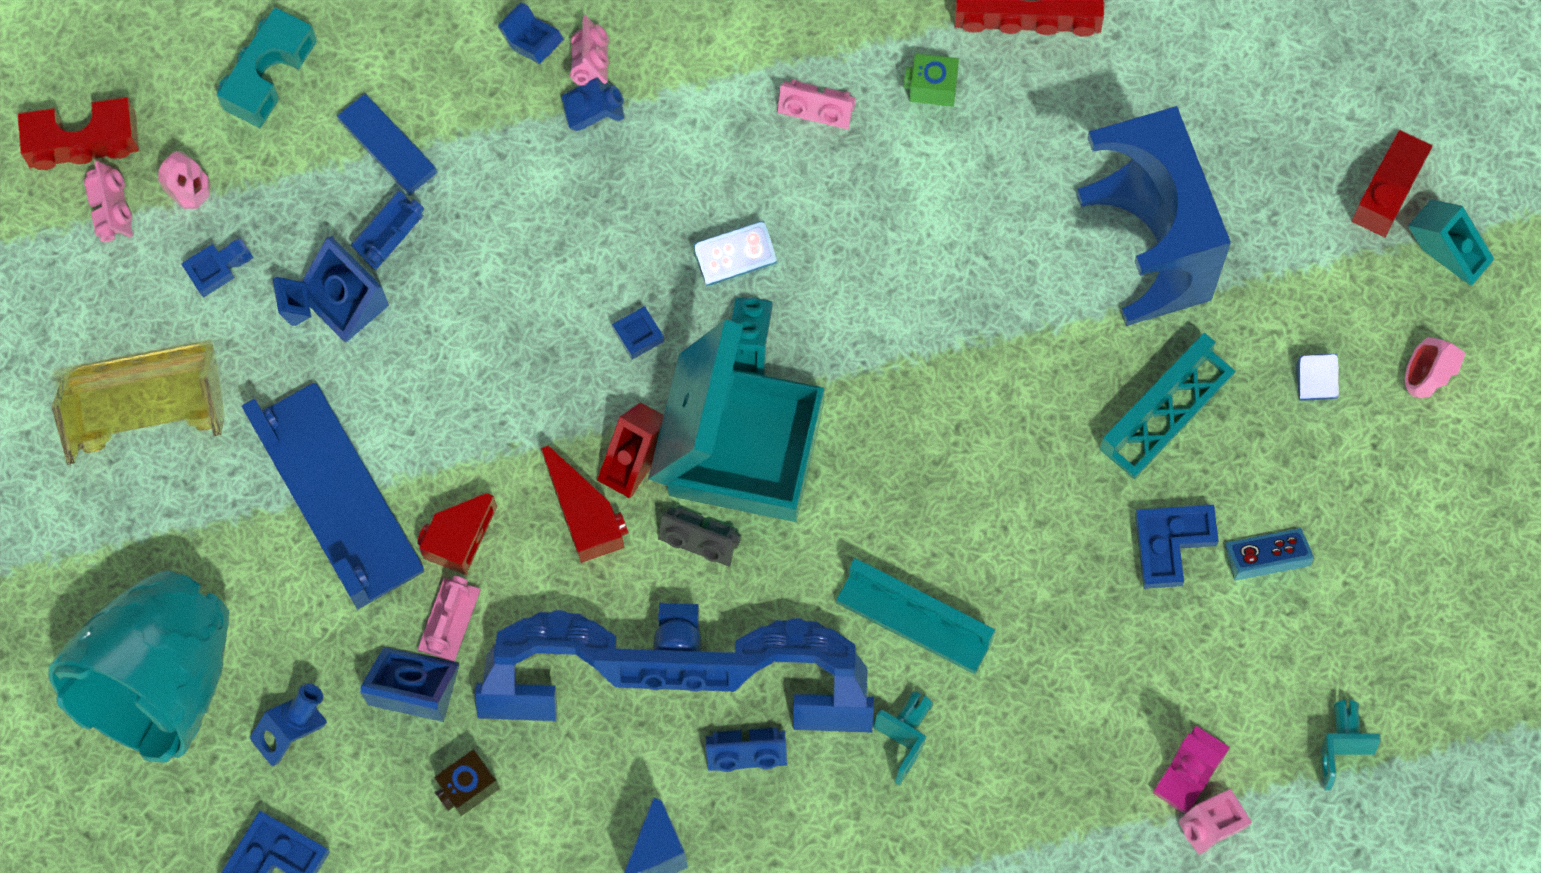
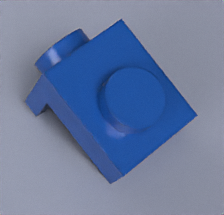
M523 2L519 3L498 25L511 49L538 64L548 57L564 40L558 29L535 18L529 6Z
M597 77L587 84L581 85L562 95L568 125L574 131L583 130L606 117L617 122L625 118L622 108L624 100L620 90L608 82L604 84Z

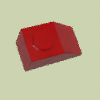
M641 402L621 415L597 481L631 498L651 468L664 415Z
M485 493L435 513L431 523H426L422 527L417 544L420 545L419 549L423 558L467 575L497 509L494 496Z

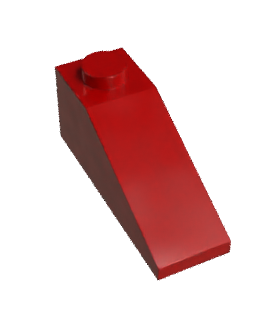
M1399 129L1362 197L1352 222L1386 238L1433 145Z
M550 446L541 448L580 562L583 563L625 548L622 536L629 533L622 513L614 514L610 502Z

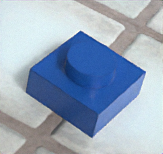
M645 306L612 324L615 334L632 360L665 342L662 332Z

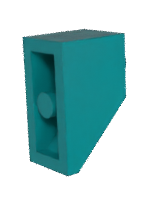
M1430 199L1408 225L1422 250L1468 285H1473L1494 261L1493 255L1466 210L1461 205Z

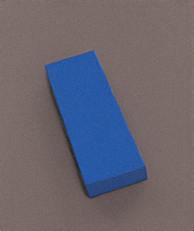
M366 94L362 95L337 115L338 121L409 196L437 174L436 167Z

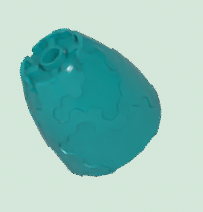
M165 570L146 577L115 597L89 619L71 637L48 666L49 681L57 693V705L81 728L88 730L94 728L110 739L138 751L145 761L164 763L168 762L171 758L182 757L200 729L201 721L209 710L222 673L227 629L229 626L228 608L215 594L207 593L206 596L199 592L201 585L184 574Z

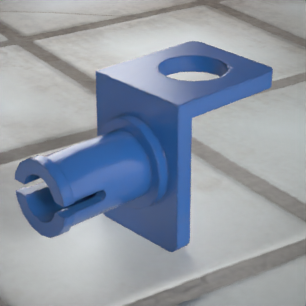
M309 683L305 684L304 687L302 685L294 699L266 711L250 736L251 742L271 766L279 764L292 742L326 725V719L317 710V706L323 700V693L316 685ZM266 730L275 737L277 743L275 751L270 749L265 742L264 733Z

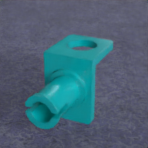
M916 691L910 693L908 700L897 717L880 710L874 723V729L910 749L895 779V783L899 786L923 750L927 736L917 731V728L928 711L933 707L931 700L924 696L918 708H916L919 703L918 699L921 696V693Z
M1346 700L1333 704L1337 734H1326L1321 747L1324 791H1331L1336 779L1334 755H1374L1380 744V734H1362L1360 732L1359 703L1357 701L1350 700V708H1346Z

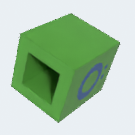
M915 53L913 67L906 66L904 89H911L910 102L954 107L959 58Z

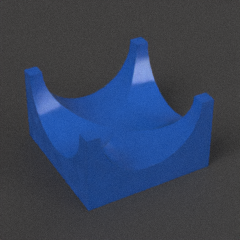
M1174 106L1089 131L1087 139L1092 152L1099 150L1117 151L1131 157L1132 160L1108 177L1078 188L1076 195L1081 207L1088 205H1110L1127 210L1140 218L1149 227L1158 243L1152 249L1135 257L1134 262L1139 275L1159 271V274L1150 289L1139 300L1122 308L1121 314L1125 325L1129 326L1212 301L1231 241L1178 107Z

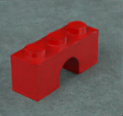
M124 97L91 102V121L84 129L77 132L63 130V122L55 108L18 113L20 153L29 168L49 170L60 163L71 162L82 165L90 163L93 158L108 156L112 159H122L129 156V153L140 152L136 112L129 98Z

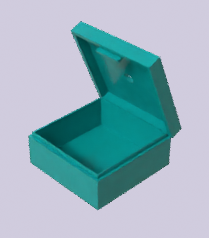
M724 319L678 355L648 480L667 485L668 494L671 497L797 523L824 406V387L733 369L743 325Z

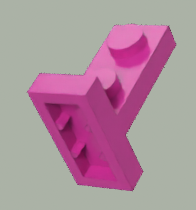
M1195 726L1192 733H1188L1179 747L1170 767L1155 788L1153 794L1180 812L1187 814L1230 747L1198 726Z

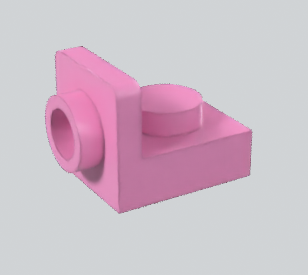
M1231 789L1197 804L1178 821L1186 839L1192 844L1199 855L1208 851L1216 843L1246 829L1252 824V821Z

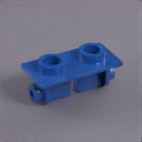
M398 190L351 243V246L373 269L377 270L412 228L422 219L424 207L416 200L410 201Z
M777 727L749 729L750 742H742L741 730L713 731V735L706 736L708 771L731 772L736 769L745 768L772 769L776 766H787L785 730L777 731Z

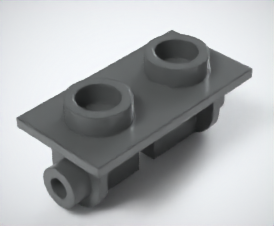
M679 506L677 509L670 507L666 514L663 513L658 540L664 541L674 548H682L703 556L710 562H718L730 567L734 548H738L742 537L741 534L736 533V528L711 520L707 528L704 529L700 527L703 523V516L687 511Z

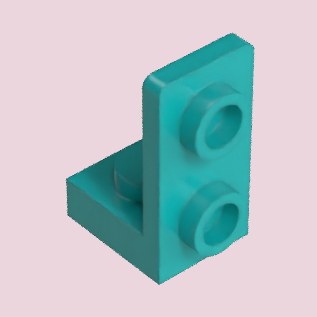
M754 297L735 299L731 321L743 325L733 369L765 375L766 344L772 314V301L760 300Z

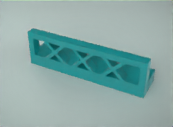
M1205 332L1102 439L1100 451L1134 480L1236 372L1213 352L1216 341ZM1206 360L1223 373L1215 382L1198 383L1197 369ZM1192 376L1193 383H1185ZM1177 390H1194L1195 403L1190 409H1173L1172 396ZM1199 390H1207L1199 397ZM1167 402L1168 409L1159 410ZM1174 416H1182V417L1174 424ZM1151 417H1169V431L1165 435L1148 436L1147 422ZM1142 428L1143 436H1134ZM1149 442H1157L1149 451ZM1127 443H1143L1144 457L1135 466L1118 453Z
M854 558L849 567V578L836 599V604L974 675L986 656L995 635L996 629Z

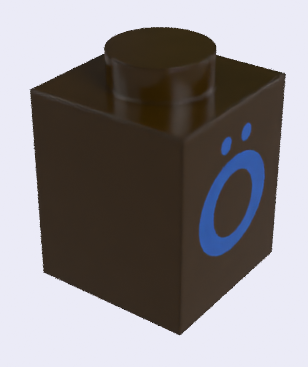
M474 749L434 777L440 787L434 793L447 811L455 808L460 816H463L500 789L496 779Z

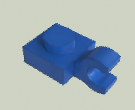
M239 238L220 252L211 244L181 263V265L204 298L235 278L230 270L231 268L240 267L254 257L242 239Z

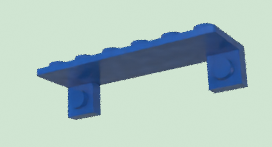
M316 383L310 384L261 410L255 398L241 406L357 610L424 572L423 565Z

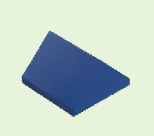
M332 236L327 237L302 282L306 283L310 308L344 342H348L385 310L389 304L382 286Z
M383 647L361 684L360 693L369 706L444 722L459 663Z
M653 799L624 873H677L688 868L684 849L662 800Z

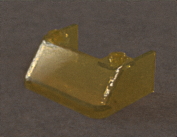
M208 343L72 369L63 374L51 407L67 465L75 464L79 450H83L85 453H92L105 448V443L111 439L114 433L186 419L189 426L196 427L199 431L212 429L213 436H219L222 434L225 418L217 359L213 345Z

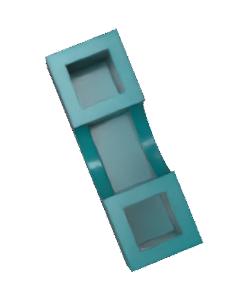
M274 7L270 15L264 17L258 24L256 36L250 45L245 46L240 51L237 64L231 74L223 77L219 83L217 98L222 109L261 129L280 100L274 84L262 79V76L269 67L275 64H287L297 70L300 69L317 43L312 25Z

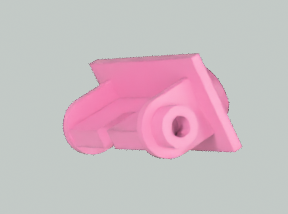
M586 15L583 16V28L577 31L571 39L572 59L574 61L572 62L570 76L578 85H585L596 77L606 84L608 81L609 38L606 31L600 25H595Z
M792 79L791 82L784 81V84L781 83L777 113L849 130L851 113L854 111L856 97L850 96V92L846 91L844 93L825 88L824 93L817 92L818 86L797 82L796 79Z
M95 161L96 170L88 171L86 173L87 178L84 179L89 206L96 207L102 204V207L91 212L95 235L100 237L101 242L113 241L116 233L133 237L130 223L132 221V214L126 205L123 191L125 188L124 179L118 170Z
M453 576L452 580L444 578L418 651L455 662L481 589L467 585L468 581L459 576Z

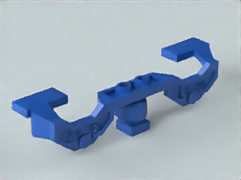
M659 603V628L655 632L653 650L616 649V636L595 621L588 620L580 613H567L563 610H555L553 612H539L530 618H523L497 632L496 643L486 654L483 682L476 683L475 689L478 719L557 721L556 686L516 684V664L536 653L577 655L594 667L615 688L688 690L693 692H735L754 673L774 662L815 663L834 676V695L794 694L793 730L873 733L874 697H867L868 667L856 654V644L833 629L824 627L817 621H804L799 618H793L790 620H776L737 639L735 653L702 652L701 636L699 633V604Z

